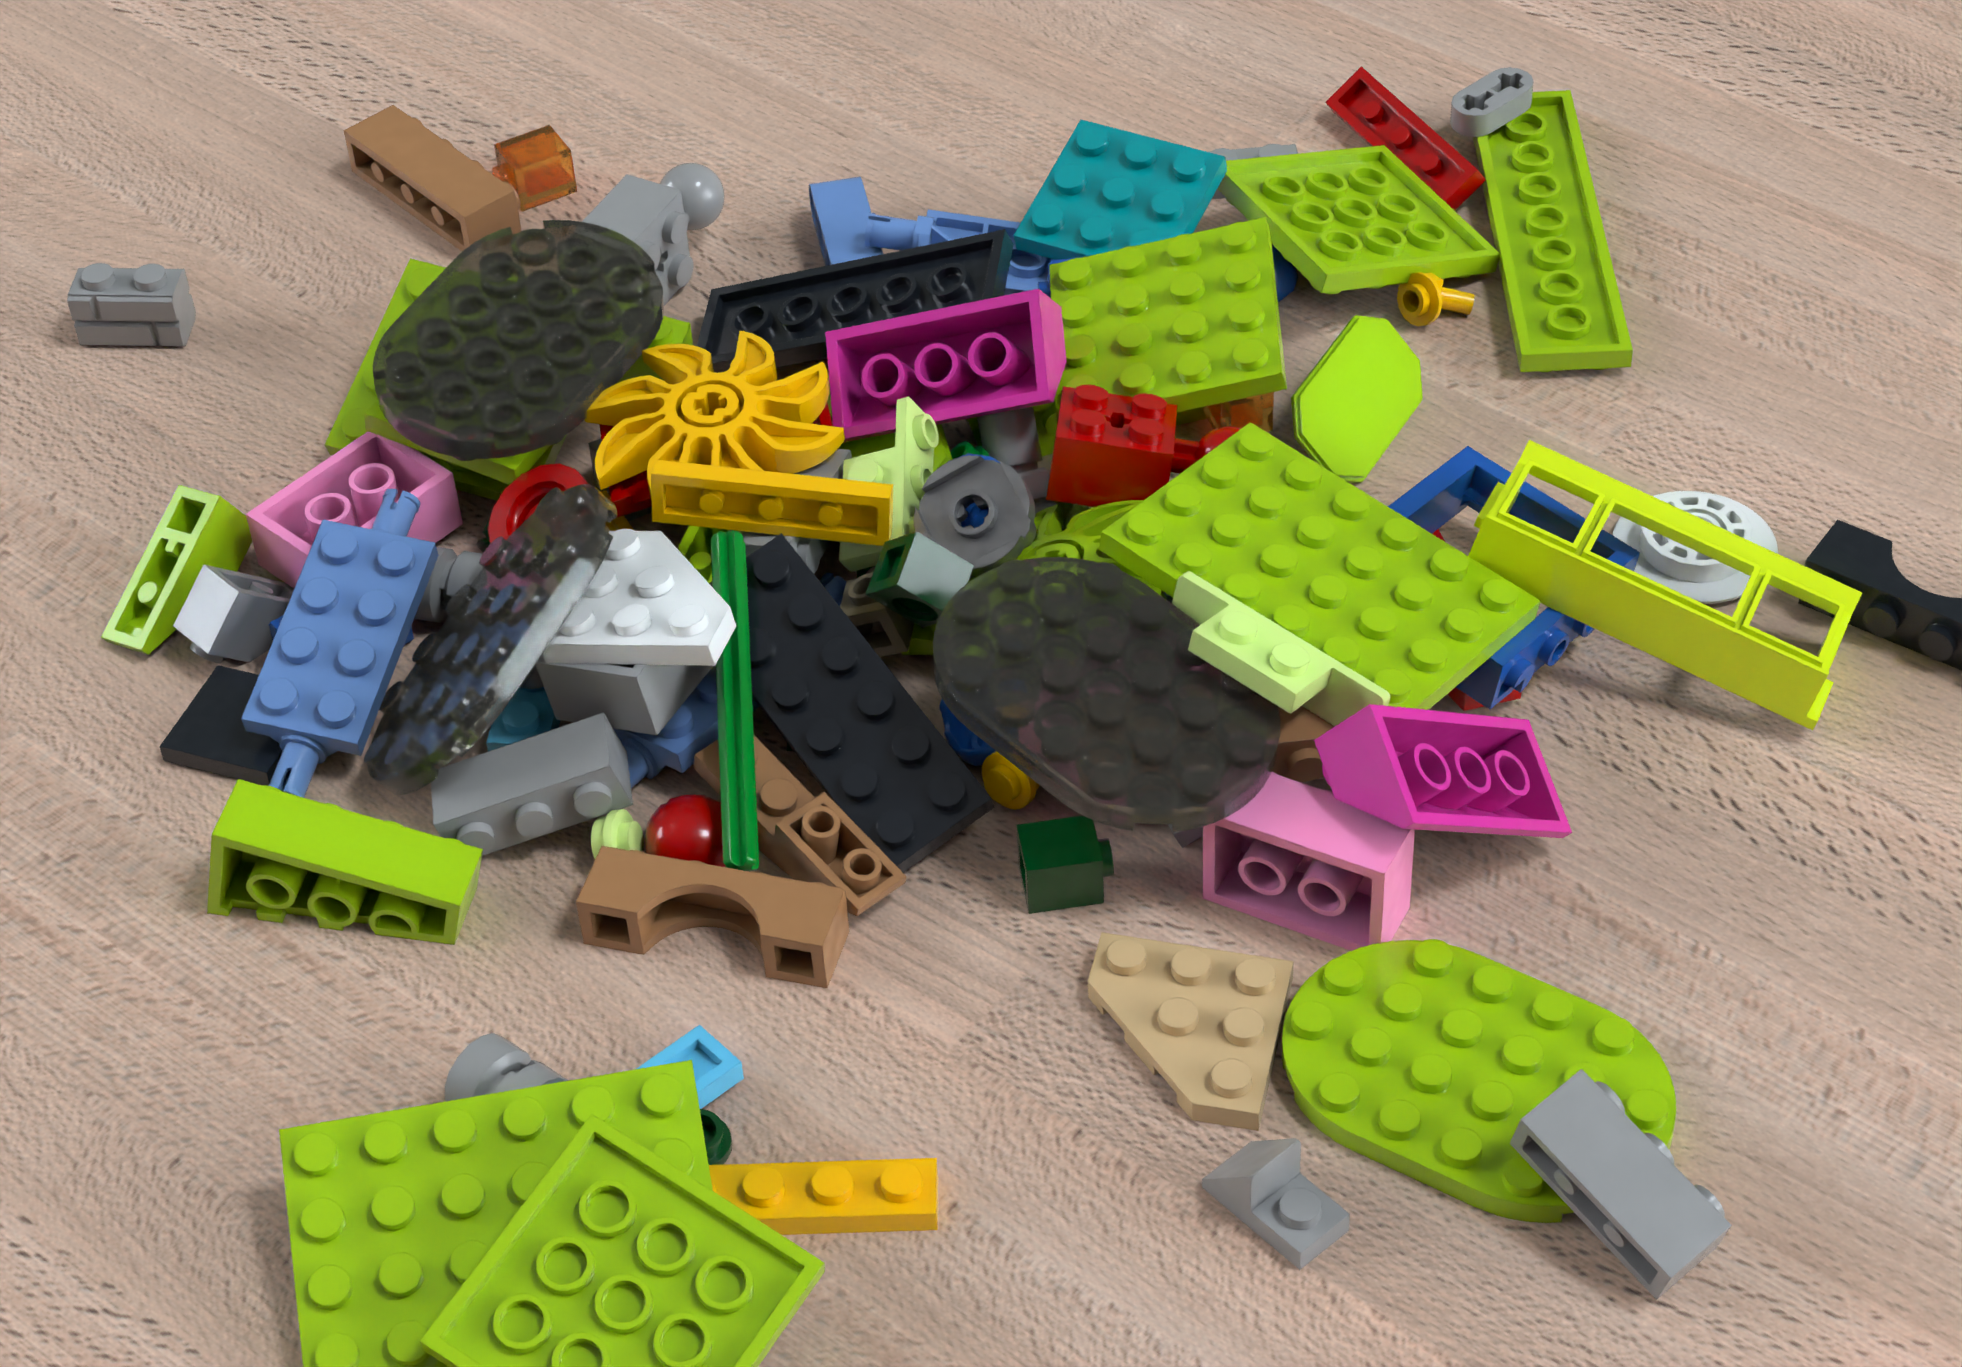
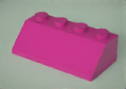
M1040 289L825 332L833 427L844 428V442L896 433L897 399L908 396L925 414L931 415L936 425L1053 403L1067 362L1061 306Z
M1369 704L1314 740L1323 764L1322 772L1324 778L1331 787L1335 799L1400 828L1564 838L1572 833L1533 729L1527 719Z

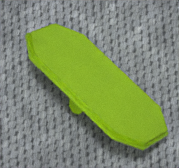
M1353 316L1291 397L1294 438L1313 461L1347 482L1361 483L1364 481L1423 400L1420 360L1387 319Z

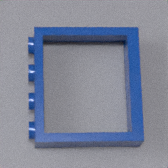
M1467 446L1388 507L1428 532L1433 533L1467 506L1480 513L1496 484L1500 482L1505 485L1511 472ZM1524 481L1518 497L1509 511V514L1571 543L1574 542L1586 520L1526 481ZM1603 529L1591 549V552L1632 571L1635 570L1640 555L1639 551ZM1548 607L1458 684L1456 688L1488 709H1492L1514 689L1521 693L1539 668L1544 664L1548 666L1554 665L1564 654L1570 642L1579 635L1584 638L1587 637L1595 628Z

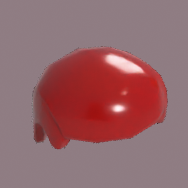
M681 795L669 799L665 804H661L647 823L645 853L686 861H700L709 865L725 867L723 863L721 802L707 795Z

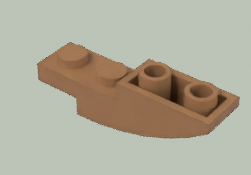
M754 735L759 851L794 880L820 882L828 886L845 888L848 913L855 916L860 915L905 884L906 875L825 792L814 797ZM716 740L695 754L694 769L721 797L719 741Z

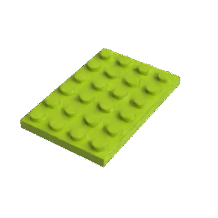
M1251 422L1101 532L1099 544L1100 551L1171 597H1174L1178 578L1187 571L1194 573L1388 691L1390 694L1388 706L1425 710L1432 708L1536 618L1541 600L1476 560L1469 558L1462 551L1449 545Z
M692 1060L279 1129L303 1367H448L425 1352L420 1340L591 1114H594L713 1191Z

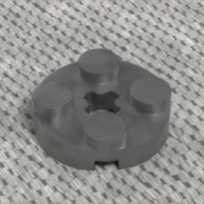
M968 455L945 463L929 476L922 488L925 494L920 501L919 511L915 507L914 528L915 532H919L973 564L974 567L970 578L994 573L1013 562L1023 549L1032 544L1036 536V526L1034 524L1035 504L1032 494L1018 473L1011 466L1001 461L998 463L994 460H984L981 456ZM975 503L980 509L989 508V513L984 518L985 522L979 527L973 528L970 525L963 528L961 526V522L968 517L965 508L970 504Z

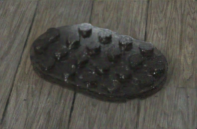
M543 220L544 229H527L516 234L512 233L511 227H507L474 242L462 251L385 332L378 344L373 360V377L377 402L386 420L401 435L413 443L437 453L453 456L461 461L515 456L560 442L565 435L587 418V410L602 391L613 386L623 377L642 355V350L649 347L660 329L664 313L663 287L655 272V264L651 257L634 241L618 232L599 225L571 220Z
M590 484L577 485L565 491L555 487L542 498L535 512L507 540L502 536L496 538L483 552L479 561L483 568L472 584H466L461 587L449 601L446 607V613L449 614V617L437 634L435 632L429 634L415 650L412 661L416 664L403 682L398 681L393 684L385 693L379 709L383 716L376 729L371 746L365 754L364 762L367 763L370 776L390 792L396 795L409 794L437 779L439 770L434 766L444 767L457 755L463 757L494 723L521 686L591 583L612 542L613 536L609 533V528L605 524L606 521L610 523L617 517V509L615 504L598 489Z
M1066 557L1009 560L1002 563L999 567L981 574L963 586L950 599L938 619L933 640L934 678L941 698L948 709L970 731L1059 801L1094 821L1133 831L1134 823L1172 824L1173 832L1203 827L1232 815L1250 802L1264 787L1276 762L1281 724L1278 706L1188 651L1192 632L1200 624L1149 586L1121 571L1114 564Z

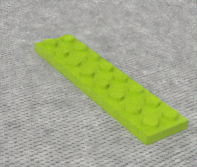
M1571 90L1533 92L1531 107L1526 112L1487 135L1473 137L1479 171L1486 179L1482 186L1495 249L1500 253L1498 265L1520 372L1582 369L1604 370L1608 368L1631 367L1633 348Z

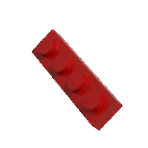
M1362 66L1325 102L1333 113L1368 145H1385L1454 211L1486 181L1475 166Z

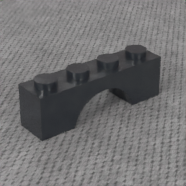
M1837 519L1805 561V567L1862 592L1848 624L1962 671V598L1937 595L1914 585L1896 567L1892 556L1891 540ZM1799 599L1798 604L1834 618V614Z

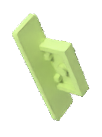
M909 396L897 399L895 447L846 459L843 464V479L893 484V521L890 540L915 532V507L919 511L920 501L925 494L922 488L933 473L934 448L938 445L939 440L934 419L931 415L925 414ZM840 542L839 561L850 572L876 566L883 546Z
M1187 571L1178 578L1168 622L1171 626L1191 637L1188 651L1291 714L1300 706H1303L1328 723L1336 726L1369 704L1388 706L1390 701L1389 692L1194 573Z

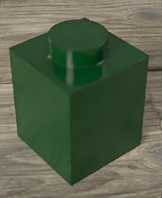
M1092 814L1017 824L1019 871L1029 914L1104 903L1103 877L1114 875L1113 856L1109 839L1097 838Z

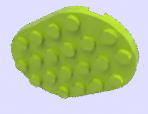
M1438 939L1388 941L1360 947L1332 959L1311 975L1297 991L1286 1013L1282 1035V1066L1294 1090V1101L1312 1124L1342 1146L1488 1213L1508 1219L1537 1223L1562 1222V1214L1574 1213L1511 1146L1510 1141L1520 1120L1580 1069L1594 1082L1600 1081L1608 1085L1622 1101L1627 1117L1644 1134L1651 1133L1670 1149L1676 1118L1674 1085L1668 1068L1660 1054L1641 1032L1634 1028L1626 1019L1601 1006L1464 948L1449 945Z

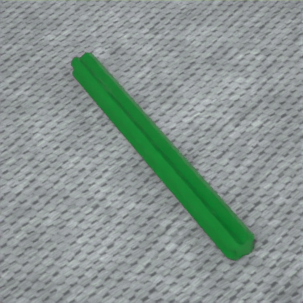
M732 530L717 532L711 538L712 585L714 590L730 606L736 623V628L716 663L723 863L726 868L750 872L756 871L759 867L746 545L742 533Z

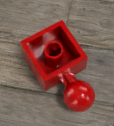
M1080 385L1076 388L1063 386L1046 500L1091 507L1118 501L1145 500L1169 482L1171 472L1182 473L1242 428L1232 426L1216 428L1204 435L1199 442L1175 438L1177 405L1167 404L1163 398L1157 395L1142 393L1131 397L1111 394L1104 388L1095 385Z

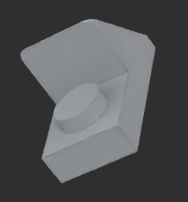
M1292 1138L1251 1141L1202 1179V1188L1300 1270L1349 1231L1350 1214L1300 1173L1301 1142Z

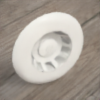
M1674 491L1653 496L1778 554L1776 538L1768 524L1753 510L1735 500L1699 491ZM1623 517L1619 518L1613 530V536L1640 552L1634 572L1703 604L1722 603L1740 598L1750 578L1749 575Z

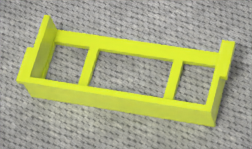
M1529 440L1505 485L1500 482L1496 484L1474 524L1480 530L1468 557L1541 600V604L1808 729L1814 730L1834 683L1826 678L1862 592ZM1528 474L1594 504L1573 543L1509 514ZM1610 513H1615L1749 575L1750 578L1732 617L1591 552ZM1767 584L1835 615L1817 656L1749 625Z

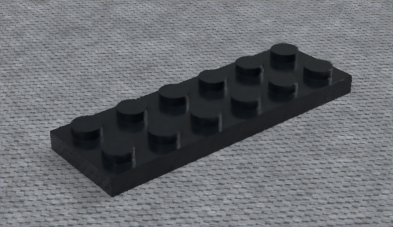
M1003 229L711 289L697 346L711 353L715 373L729 370L730 364L735 357L739 331L755 334L767 341L774 352L776 368L827 358L825 335L827 331L1004 296L1014 244L1006 230Z
M779 534L746 557L752 698L825 793L904 873L995 808L989 794L783 534Z

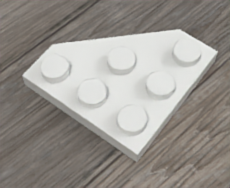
M619 529L605 533L539 642V647L545 663L715 666L736 628V623L730 606L662 531Z

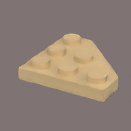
M1101 932L1088 978V998L1102 1015L1107 1012L1124 1031V1041L1152 1074L1156 1075L1159 1073L1176 1092L1177 1103L1191 1120L1259 1131L1293 981L1294 961Z

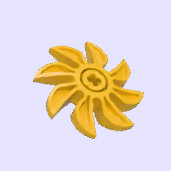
M739 331L735 357L730 364L729 370L725 372H714L711 353L701 347L689 344H665L642 350L643 362L663 380L651 375L624 380L599 393L583 410L585 422L614 426L601 441L595 457V471L601 490L647 470L651 495V471L655 459L790 474L798 473L812 468L829 458L845 440L844 428L812 424L825 408L829 396L828 372L824 362L784 379L777 380L772 347L761 337L745 331Z

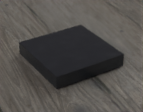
M217 665L159 746L163 760L268 786L283 751L279 747V743L270 736L246 731L241 720L259 675Z

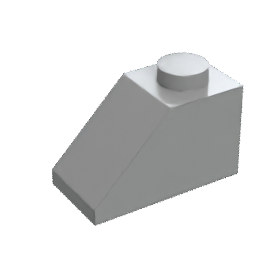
M203 565L173 627L191 640L190 649L206 660L222 663L224 658L251 662L270 650L273 640L268 624L284 615L294 589L285 582Z

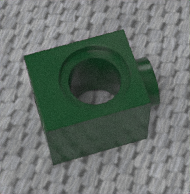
M916 531L884 543L865 595L920 627H928L955 619L964 608L969 596L967 584L974 565Z

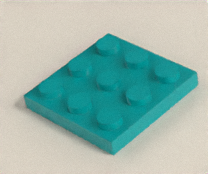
M1080 119L1013 235L1016 249L1054 260L1082 258L1128 246L1173 238L1182 234H1191L1195 231L1227 172L1226 158L1222 155Z

